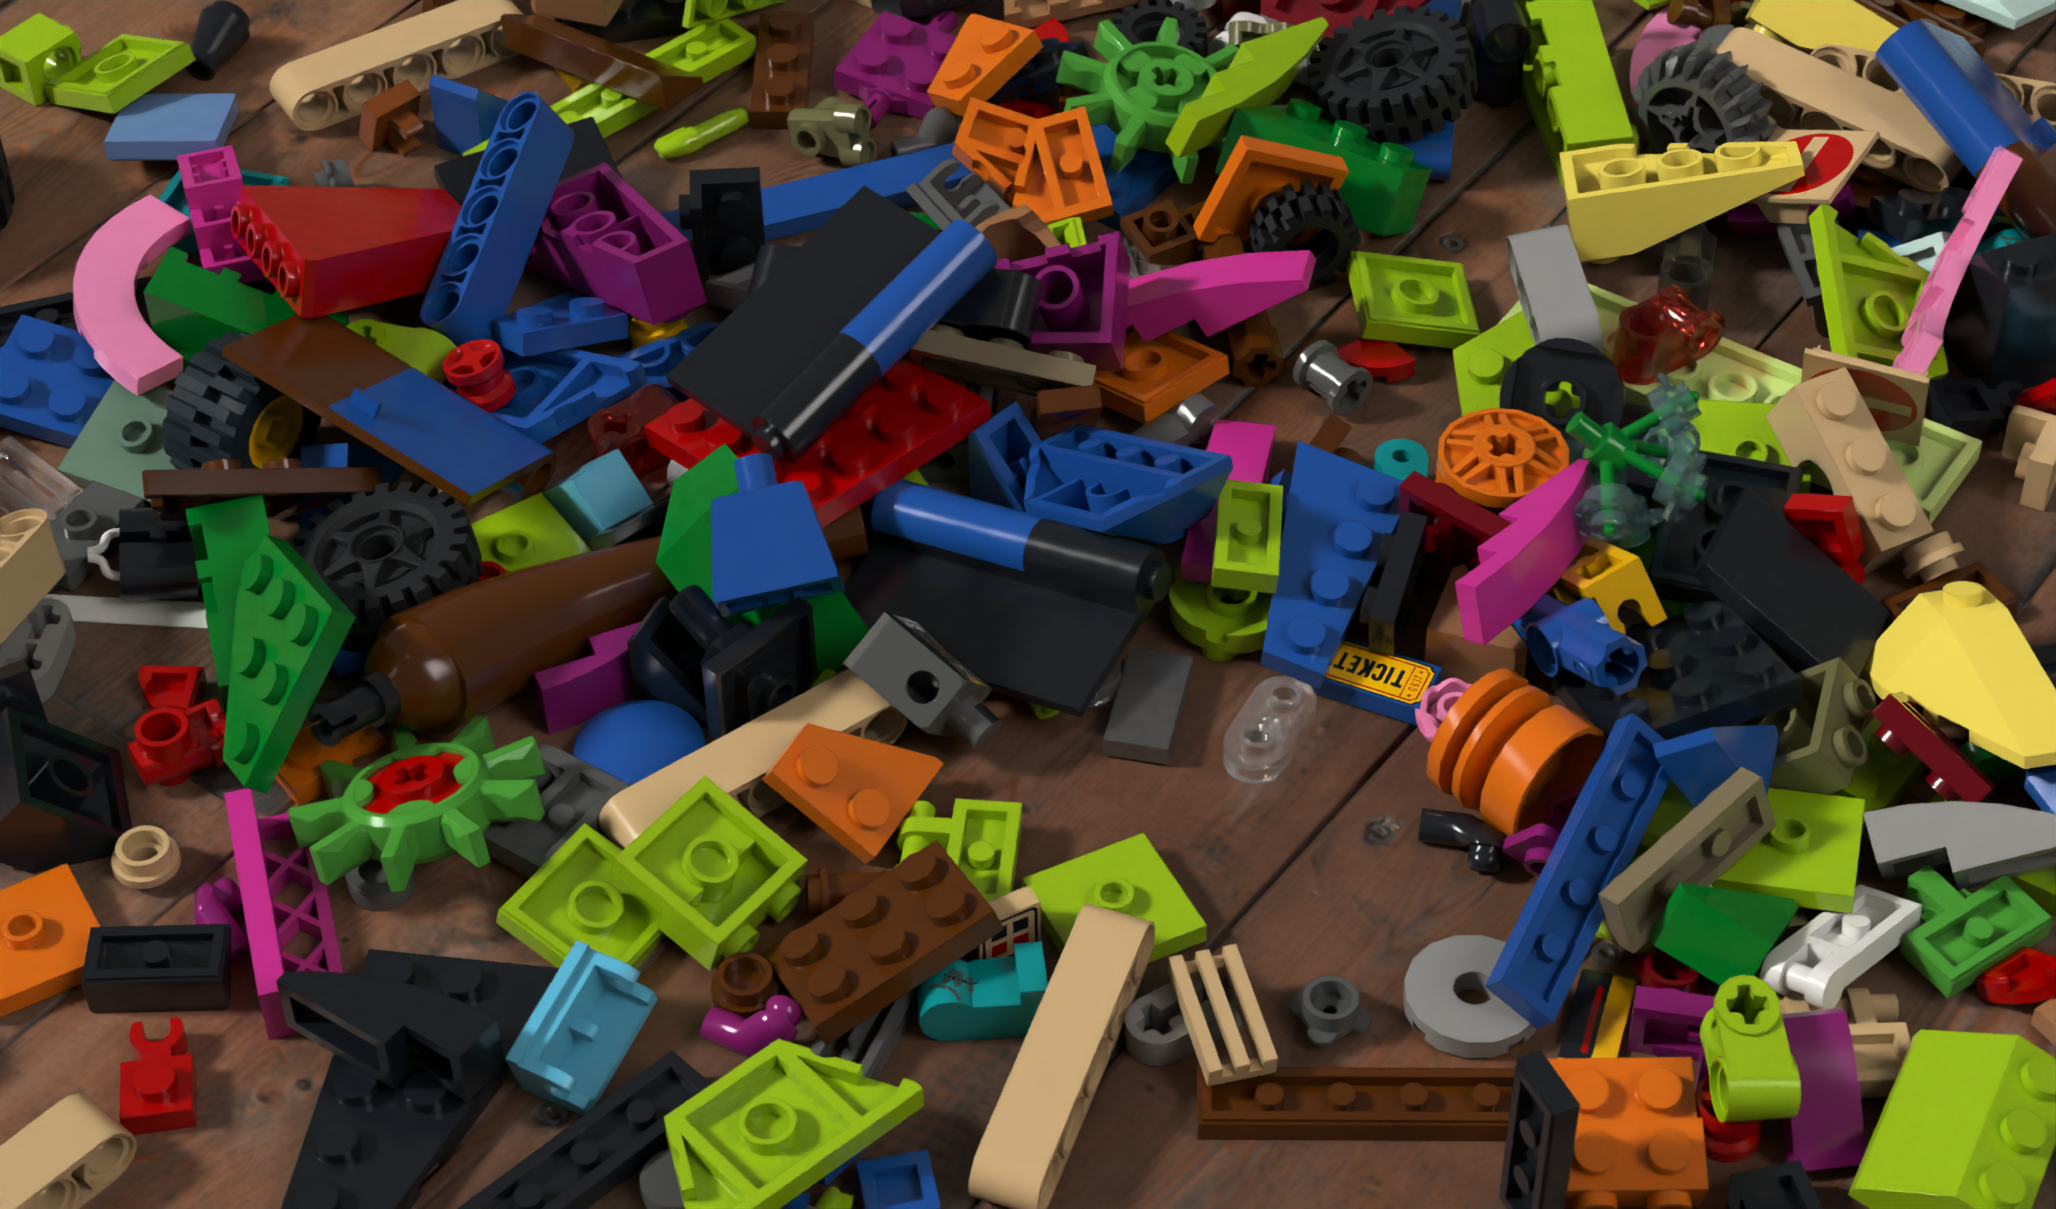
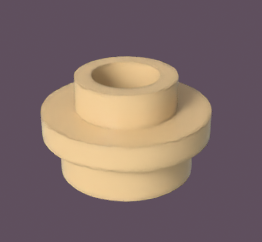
M1944 531L1904 550L1901 554L1907 567L1902 571L1906 579L1920 576L1922 582L1926 583L1958 570L1959 567L1955 558L1963 554L1965 550L1961 542L1953 543L1948 531Z
M151 825L138 826L122 834L116 842L111 858V865L116 879L121 884L134 889H149L167 882L176 874L181 864V854L176 841L161 828Z

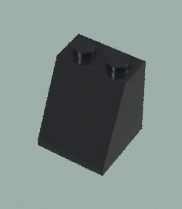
M2056 233L1979 252L1969 263L1950 307L1943 331L1944 350L1966 378L1980 377L1987 389H1996L2004 381L2020 382L2024 389L2039 386L2056 377Z

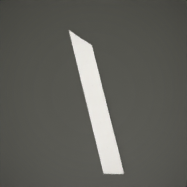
M47 594L43 598L60 600L66 604L74 622L208 629L204 602L121 600V598L56 594Z

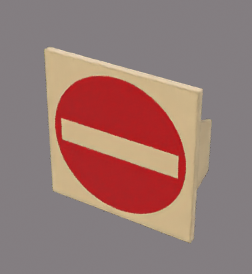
M1776 129L1767 142L1796 141L1804 164L1805 176L1746 203L1757 204L1770 223L1807 224L1809 205H1830L1880 137L1879 131Z
M1821 345L1813 349L1805 348L1801 383L1846 367L1883 437L1919 446L1930 378H1928L1929 372L1926 371L1923 375L1822 350Z

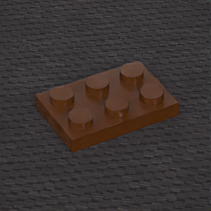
M936 840L919 852L909 855L899 865L862 889L850 893L840 903L811 922L793 930L783 940L762 954L771 964L772 969L789 995L800 1005L804 1016L824 1044L828 1045L1004 930L993 908Z

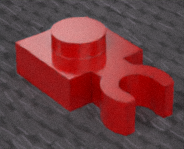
M1792 493L1783 508L1786 521L1862 586L1866 574L1863 565L1858 559L1865 549V543L1852 496Z
M179 1016L170 1018V1033L160 1041L147 1040L142 1021L134 1022L130 1028L129 1038L136 1061L120 1063L119 1120L121 1125L133 1135L197 1127V1070L192 1053L186 1054L188 1040Z

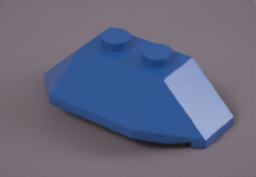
M1076 424L1030 447V468L1026 477L1024 506L1026 513L1081 528L1149 540L1152 544H1167L1181 539L1186 534V528L1209 517L1233 469L1231 455Z

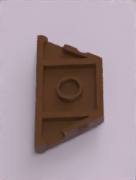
M294 458L270 460L263 463V468L241 469L240 460L220 459L203 463L202 469L142 471L144 498L151 499V507L154 511L158 512V516L162 521H187L185 511L187 508L260 494L263 495L267 518L283 519L309 510L325 508L329 503L338 498L340 499V495H350V493L359 492L362 488L367 496L374 495L375 485L381 484L379 467L302 468L301 460Z

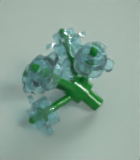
M1664 372L1658 374L1662 385L1646 394L1654 411L1625 428L1620 429L1612 422H1608L1601 427L1583 412L1575 414L1566 426L1565 431L1574 438L1566 440L1569 447V465L1578 459L1590 462L1593 487L1586 490L1582 500L1575 505V514L1582 517V522L1579 523V532L1586 537H1595L1605 542H1614V545L1621 549L1634 548L1645 543L1651 537L1650 528L1653 525L1661 523L1664 519L1670 521L1679 508L1691 512L1698 501L1705 499V489L1709 478L1700 472L1708 456L1703 453L1698 456L1700 433L1693 419L1703 414L1697 403L1700 395L1696 391H1691L1684 380L1673 385ZM1649 430L1642 441L1633 439ZM1628 465L1644 472L1650 478L1658 480L1652 499L1665 505V511L1662 508L1649 510L1645 497L1640 494H1634L1631 489L1625 486L1628 481V474L1624 469Z

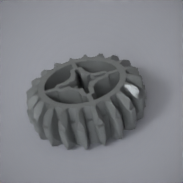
M1692 41L1686 45L1665 50L1644 68L1643 73L1638 76L1639 82L1637 87L1631 92L1636 104L1630 113L1641 121L1637 131L1638 135L1646 137L1649 143L1645 152L1663 154L1667 152L1669 143H1688L1689 149H1694L1701 153H1714L1717 147L1727 142H1767L1778 124L1774 118L1768 115L1773 102L1762 98L1759 90L1763 82H1753L1747 75L1748 65L1740 67L1735 65L1731 51L1718 54L1712 43L1698 46Z

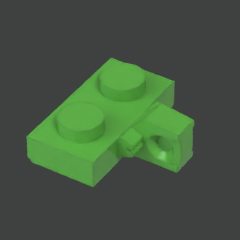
M1928 864L1908 877L1904 896L1901 897L1922 904L1920 926L1904 936L1899 952L1949 999L1975 983V978L1980 976L1981 973L2024 946L2030 948L2048 937L2054 921L2051 920L2052 917L2006 874L1972 894L1963 888L1957 891Z

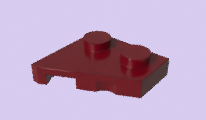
M1413 471L1399 485V518L1402 511L1428 516L1426 583L1442 592L1453 567L1465 564L1468 570L1472 571L1479 566L1477 547L1512 524L1460 496L1450 486L1444 483H1436L1416 471Z
M1903 691L1890 693L1871 712L1882 723L1875 730L1878 737L1903 759H1906L1912 752L1932 770L1925 780L1946 801L1964 800L1966 802L1981 803L1997 785L1942 730L1934 728L1915 710L1917 705Z

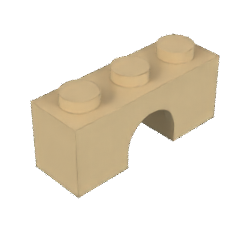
M1846 367L1794 385L1766 415L1773 432L1793 467L1800 468L1816 463L1826 474L1831 484L1833 495L1852 496L1865 543V549L1858 559L1864 567L1865 574L1904 559L1901 554L1904 550L1926 539L1934 532Z

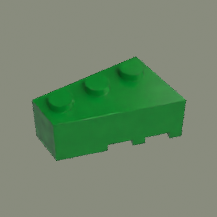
M174 247L169 248L143 291L152 331L164 343L183 356V372L188 367L190 358L196 352L201 353L206 343L212 339L217 338L221 340L225 333L235 332L239 335L243 332L250 335L296 314L287 301L280 296L277 289L274 295H270L240 283L242 274L224 267L219 275L186 262L188 253ZM340 312L328 315L345 326L350 324L348 315ZM177 377L174 378V379H172V380H170V381H168V382H166V383H173V384H174L175 381H176V379H177Z

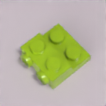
M703 776L614 858L611 873L662 914L658 929L707 970L711 971L724 958L726 959L736 953L750 952L760 936V933L755 928L768 916L772 917L776 922H781L794 910L804 894V890L799 887L808 859L708 777Z

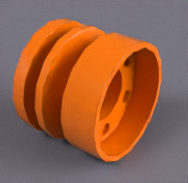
M1501 408L1470 412L1450 423L1440 436L1435 482L1450 486L1460 496L1499 516L1500 512L1568 467L1569 447L1560 431L1541 417L1521 410Z
M1501 668L1485 674L1468 687L1450 708L1437 729L1429 749L1426 774L1433 786L1445 794L1453 795L1456 802L1464 808L1479 809L1484 822L1508 837L1536 824H1543L1550 796L1587 781L1606 739L1603 731L1568 707L1559 704L1552 706L1548 693L1540 688L1529 685L1528 680L1517 672Z

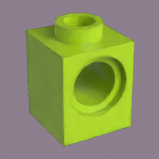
M37 13L1 35L0 87L35 107L47 101L48 97L43 88L46 85L45 83L82 60L80 54L82 45L75 31L67 25H62L41 13Z

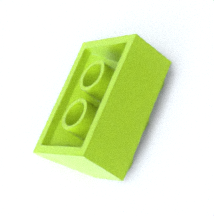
M1920 1029L1911 1040L1848 1195L1869 1209H2032L2056 1145V1058L2020 1035Z

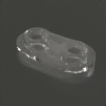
M1288 676L1271 677L1260 682L1255 687L1224 735L1223 765L1232 777L1244 783L1265 784L1278 779L1284 774L1315 724L1317 697L1312 687Z

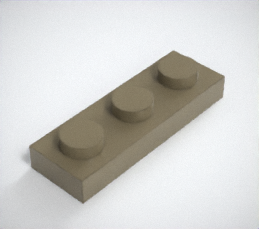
M935 324L910 350L909 362L917 363L920 366L923 365L943 377L1037 397L1041 390L1093 385L1096 365L1084 363L1082 357L1071 352L1051 351L1048 355L1024 350V346L1021 343L1007 338L996 337L986 342L964 337L965 335L961 330L941 324Z
M1740 767L1598 894L1614 943L1633 954L1636 953L1650 940L1649 934L1679 882L1710 886L1776 826L1761 776Z

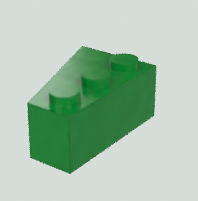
M1290 99L1289 103L1284 105L1235 109L1214 173L1221 174L1241 135L1343 157L1349 172L1338 191L1346 200L1357 226L1380 236L1410 232L1432 168L1413 160L1415 153L1412 150L1391 142H1383L1380 145L1366 138L1368 131L1365 128L1343 120H1337L1335 123L1320 116L1322 111L1320 107L1300 99Z
M262 494L185 509L197 559L195 564L199 583L202 586L206 609L205 617L225 715L227 713L236 598L240 587L241 571L247 558L252 553L257 552L265 534L271 536Z

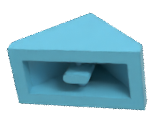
M615 449L582 465L542 492L573 530L589 541L592 540L591 537L653 503L619 449Z

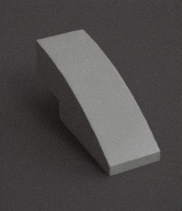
M1962 801L1906 804L1863 813L1883 882L1912 875L1928 864L1934 869L1951 865L1959 891L1962 888L1967 889L1991 883L2004 874L2011 878L2056 866V815L2052 813L2005 804Z

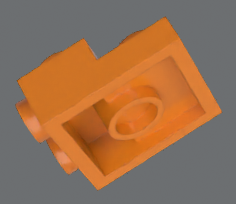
M1692 1057L1548 1059L1580 1104L1565 1208L1618 1209V1207H1647V1209H1692L1693 1206L1701 1205L1709 1190L1703 1118H1697Z

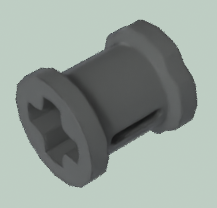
M1327 340L1316 341L1307 347L1296 361L1293 369L1295 383L1305 390H1314L1327 400L1329 410L1336 415L1348 416L1355 412L1365 402L1373 385V377L1369 371L1363 367H1352L1339 357L1337 347Z

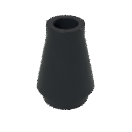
M220 0L202 9L190 47L196 60L185 67L190 75L203 81L212 80L216 72L249 40L250 19L239 6Z

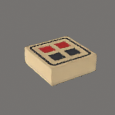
M1030 886L1020 888L988 902L995 911L1004 930L970 951L969 957L971 960L1014 956V944L1041 941L1040 900Z

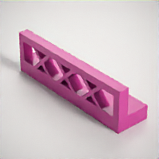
M245 788L226 792L224 797L257 993L268 1038L272 1040L300 1034L286 1024L276 980L286 970L344 973L328 888L326 884L319 880L309 847L301 849L298 847L287 860L264 849L263 842L295 835L288 816L289 813L258 819L251 789ZM307 862L309 864V870L304 868ZM268 870L274 872L271 877H269ZM290 881L313 890L296 909L274 899ZM316 912L318 913L319 920L312 917ZM277 920L283 922L279 928ZM300 930L322 940L305 960L282 950ZM326 962L328 966V971L322 968V966Z

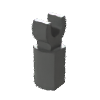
M1201 393L1193 394L1180 405L1174 414L1163 413L1129 435L1187 447L1192 443L1196 445L1203 444L1210 440L1214 428L1204 418L1216 411V405Z

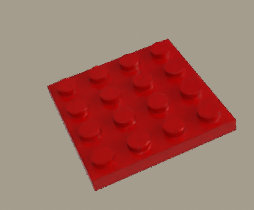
M904 355L797 462L789 463L783 459L779 462H774L777 482L781 484L790 481H803L820 525L824 528L967 438L971 431L991 418L989 401L923 365L920 366L917 363L909 362V358ZM691 398L683 403L674 405L668 412L644 425L648 446L688 470L724 443L738 458L761 453L751 438Z

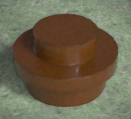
M741 952L727 957L721 962L711 981V996L715 1006L745 1018L752 1016L760 1010H765L769 998L781 995V981L772 969L769 961L763 956L752 952Z

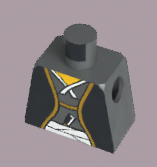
M884 612L843 662L851 671L926 733L952 738L957 734L975 751H978L992 740L1001 727L1002 721L982 704L991 692L992 687L925 624Z

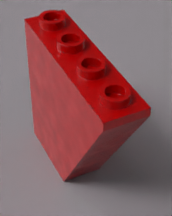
M242 185L240 205L235 204L231 211V232L234 240H237L249 258L255 262L264 276L269 279L280 293V296L287 301L300 318H316L428 291L462 206L445 189Z

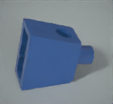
M768 453L751 454L735 460L734 468L739 493L717 497L711 501L712 595L714 604L722 617L788 604L798 596L807 600L844 592L842 578L803 481H790L778 484L773 457Z

